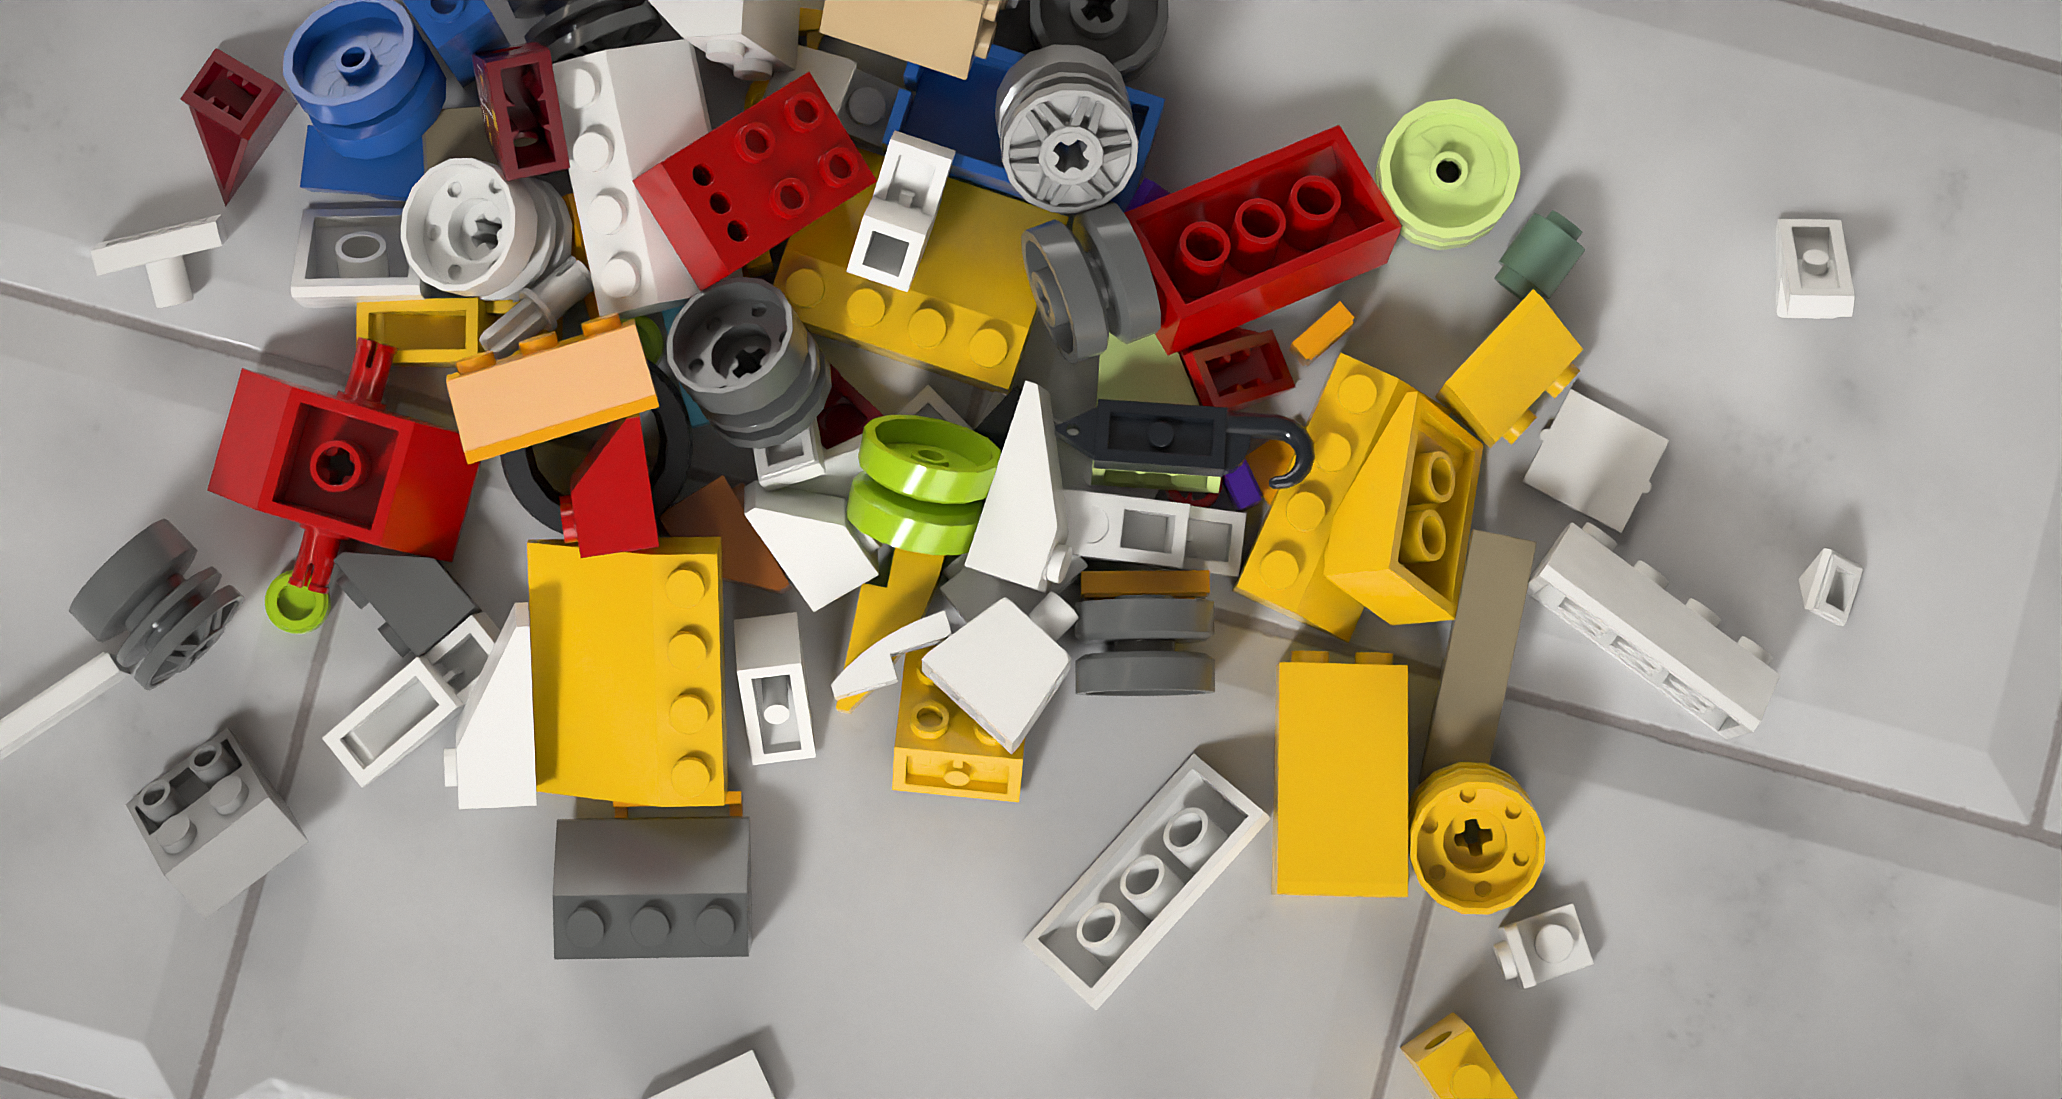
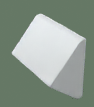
M404 208L303 209L291 281L292 298L304 308L357 307L359 302L425 300L431 298V285L422 281L407 262L401 242V222Z

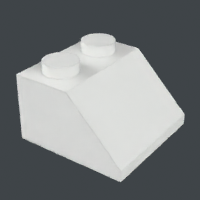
M648 0L682 38L704 51L707 59L720 62L733 70V75L739 79L765 81L772 78V72L796 70L800 0Z

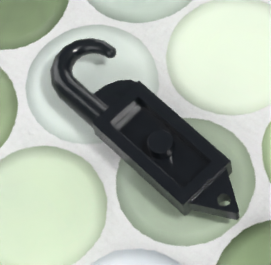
M1098 399L1097 407L1055 426L1054 431L1055 436L1094 460L1093 468L1223 477V475L1234 473L1243 464L1249 452L1251 439L1284 441L1291 445L1295 451V464L1286 474L1270 478L1269 486L1272 489H1288L1301 483L1311 472L1315 460L1314 442L1307 430L1296 420L1278 414L1228 411L1227 407ZM1074 428L1079 433L1077 435H1070L1067 431Z

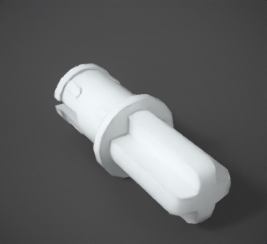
M570 256L531 290L523 288L519 292L521 301L481 335L479 341L485 351H493L496 360L503 359L520 349L519 342L534 337L542 329L549 332L554 331L557 328V320L578 301H581L590 292L594 291L590 271L581 261H576L575 257Z

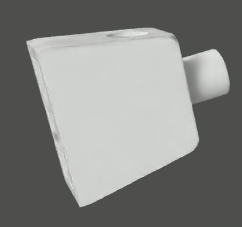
M1050 592L1028 616L1012 601L1004 597L929 651L922 658V672L1010 754H1013L1071 668L1072 658L1056 642L1079 617L1054 592Z

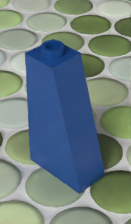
M401 0L463 88L476 80L472 54L511 46L483 0Z

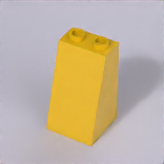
M1300 650L1291 651V662H1279L1276 665L1271 895L1408 897V665H1393V653L1356 652L1355 664L1329 663V652Z

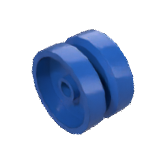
M335 0L313 12L295 30L284 52L283 76L292 94L304 112L310 117L326 146L343 157L369 160L392 155L416 142L436 122L446 101L447 78L404 6L394 0Z

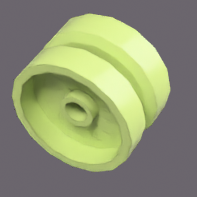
M1447 99L1426 102L1400 119L1387 136L1381 148L1373 177L1379 190L1402 225L1399 234L1413 244L1435 250L1466 247L1490 233L1513 202L1521 171L1517 145L1501 120L1481 105L1459 99ZM1451 166L1457 170L1459 175L1453 183L1443 182L1439 179L1436 172L1437 167L1441 171L1448 170Z

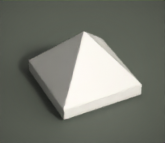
M1824 548L1799 578L1804 608L1836 625L1844 626L1860 582L1863 566L1831 549Z

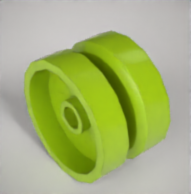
M887 415L874 418L864 426L858 453L859 465L864 471H861L852 480L846 506L847 518L860 532L881 543L906 551L930 555H961L968 553L985 505V498H987L997 469L1001 450L987 437L967 427L941 419L918 415Z

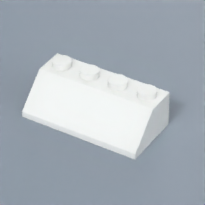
M685 39L608 49L552 64L570 168L568 169L600 317L619 313L620 318L631 319L685 305L700 290L632 180L712 131L694 45ZM742 269L736 270L720 281L738 276L743 277Z

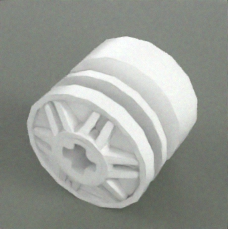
M453 158L428 169L412 187L402 211L401 242L408 264L422 281L442 291L478 297L484 301L513 300V302L520 301L519 292L523 288L530 290L534 288L570 256L573 225L565 201L550 183L535 176L507 181L500 166L474 158Z

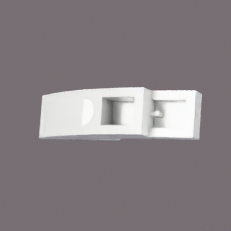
M1063 489L1069 530L1065 545L1072 547V556H1080L1082 559L1096 561H1113L1182 571L1210 570V574L1239 577L1247 513L1196 507L1185 503Z

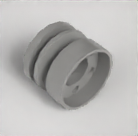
M1057 44L1029 52L1008 70L997 90L995 118L1000 137L999 144L1004 168L1010 184L1027 202L1050 212L1081 213L1106 204L1121 192L1136 168L1138 138L1132 118L1130 100L1121 73L1105 56L1080 45Z

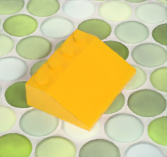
M856 147L878 181L885 156ZM948 177L929 240L908 292L846 272L864 213L873 197L877 182L790 236L773 286L782 291L809 332L993 393L996 391L1008 395L1012 390L1038 312L1025 270L1021 235L1029 228L1054 219L1067 226L1069 217Z
M721 537L658 538L659 547L580 558L578 541L565 543L564 539H530L527 541L536 792L656 807L725 805L728 790V750Z

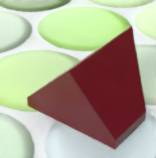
M215 48L180 100L189 106L225 207L298 103L283 87L273 80Z

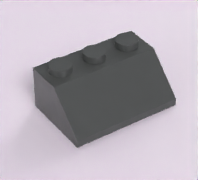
M750 816L557 819L552 895L554 960L749 957L753 942Z

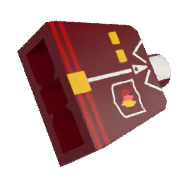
M528 42L472 54L486 137L505 179L510 181L570 168L549 48L537 42ZM520 138L537 139L535 143L527 146L517 147L513 143L514 140Z

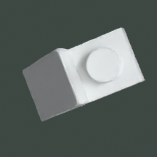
M797 45L796 70L772 72V78L769 80L763 99L809 71L850 138L875 149L883 148L882 139L898 90L901 87L856 69L857 62L852 59Z
M1778 219L1776 228L1777 315L1782 318L1815 319L1852 317L1855 294L1841 220Z

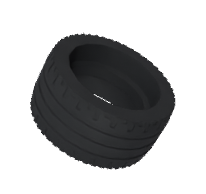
M647 359L659 401V407L651 409L655 416L660 441L657 462L649 474L656 520L671 506L685 484L692 462L693 434L686 405L677 387L657 365ZM532 445L501 454L500 459L505 478L522 507L543 525L563 534L559 496L564 494L553 489L538 469Z

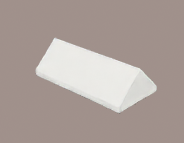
M1193 754L1029 933L1022 943L1091 1007L1097 1010L1271 818L1197 755Z

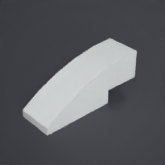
M486 612L473 614L430 651L423 656L416 657L322 737L362 788L370 784L462 713L501 633Z

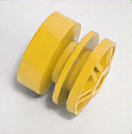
M1457 762L1434 771L1415 788L1408 803V854L1419 884L1438 904L1461 914L1489 915L1515 905L1534 887L1545 864L1546 836L1527 792L1509 773L1487 763ZM1469 819H1476L1479 827L1482 829L1477 834L1478 842L1473 844H1466L1463 835L1460 834L1465 830L1464 821Z

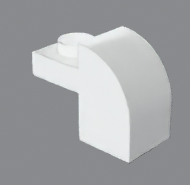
M896 130L894 131L873 197L864 213L846 272L908 292L924 254L942 201L941 197L954 159L955 150Z

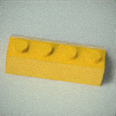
M1343 353L1336 357L1304 427L1314 442L1315 460L1312 470L1301 483L1288 489H1277L1232 592L1349 643L1365 606L1323 575L1325 567L1324 550L1329 542L1333 515L1404 396L1408 392L1418 391L1417 389L1395 376ZM1418 391L1446 415H1450L1451 410ZM1295 451L1284 474L1289 472L1295 464Z

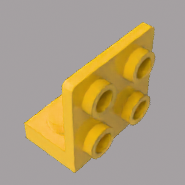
M937 645L905 653L894 745L892 790L1019 802L1025 738L1013 754H1010L922 672V658Z

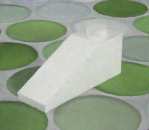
M1025 381L964 566L1049 594L1053 582L1060 584L1065 578L1072 557V547L1065 545L1069 530L1057 442L1054 434L1055 428L1050 392L1038 384Z
M528 602L515 603L456 723V748H443L445 787L458 786L459 809L537 806Z

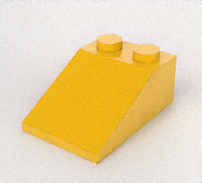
M1418 391L1406 393L1333 515L1329 542L1324 550L1325 567L1323 575L1391 626L1455 620L1483 451V444Z

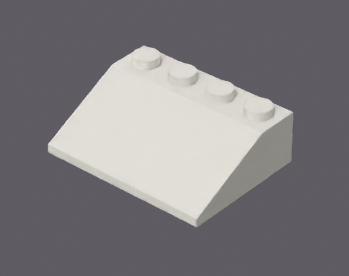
M1586 522L1582 529L1574 523L1565 527L1530 575L1527 594L1726 740L1754 732L1763 718L1780 677V674L1768 666L1773 657L1758 644L1744 636L1736 643L1718 630L1716 627L1721 622V619L1700 602L1690 598L1684 605L1666 592L1665 588L1670 582L1645 562L1638 560L1634 567L1621 559L1613 553L1618 545L1616 541L1598 527L1589 522Z

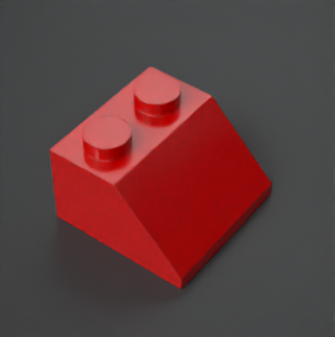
M637 413L611 422L570 477L571 494L559 496L565 543L578 541L580 558L659 547L640 414Z

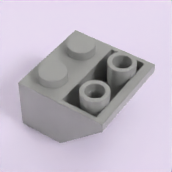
M226 728L212 740L201 744L194 750L192 755L159 780L148 784L139 795L125 804L163 875L205 920L309 842L288 805L229 728Z

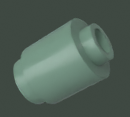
M1554 210L1546 218L1534 213L1498 261L1502 268L1494 279L1521 301L1533 289L1542 298L1550 299L1585 252L1584 247L1577 242L1583 232Z

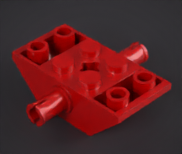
M358 337V345L345 391H338L337 395L242 368L207 488L209 492L254 510L300 523L299 527L305 529L293 573L289 577L288 583L299 588L305 586L308 587L309 591L328 594L329 592L328 586L335 565L333 560L337 558L341 540H348L349 538L384 548L453 562L481 465V461L472 464L467 463L459 431L386 410L387 404L381 403L398 348L384 343L380 344L378 341ZM345 451H348L350 453V461L355 464L353 475L345 476L342 482L338 481L339 470L330 466V459L332 456L343 455Z

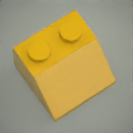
M1533 289L1444 383L1435 398L1451 410L1490 449L1501 437L1512 445L1537 418L1528 409L1544 391H1547L1555 399L1580 372L1572 361L1581 353L1583 348L1545 300Z

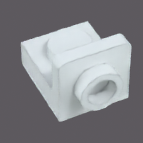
M1573 903L1499 927L1502 941L1493 944L1494 953L1505 981L1515 978L1519 989H1526L1537 985V983L1594 964Z

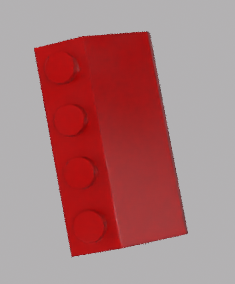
M1340 125L1331 127L1124 213L1139 239L1151 270L1161 311V328L1155 335L1168 356L1387 264L1402 228L1399 220Z

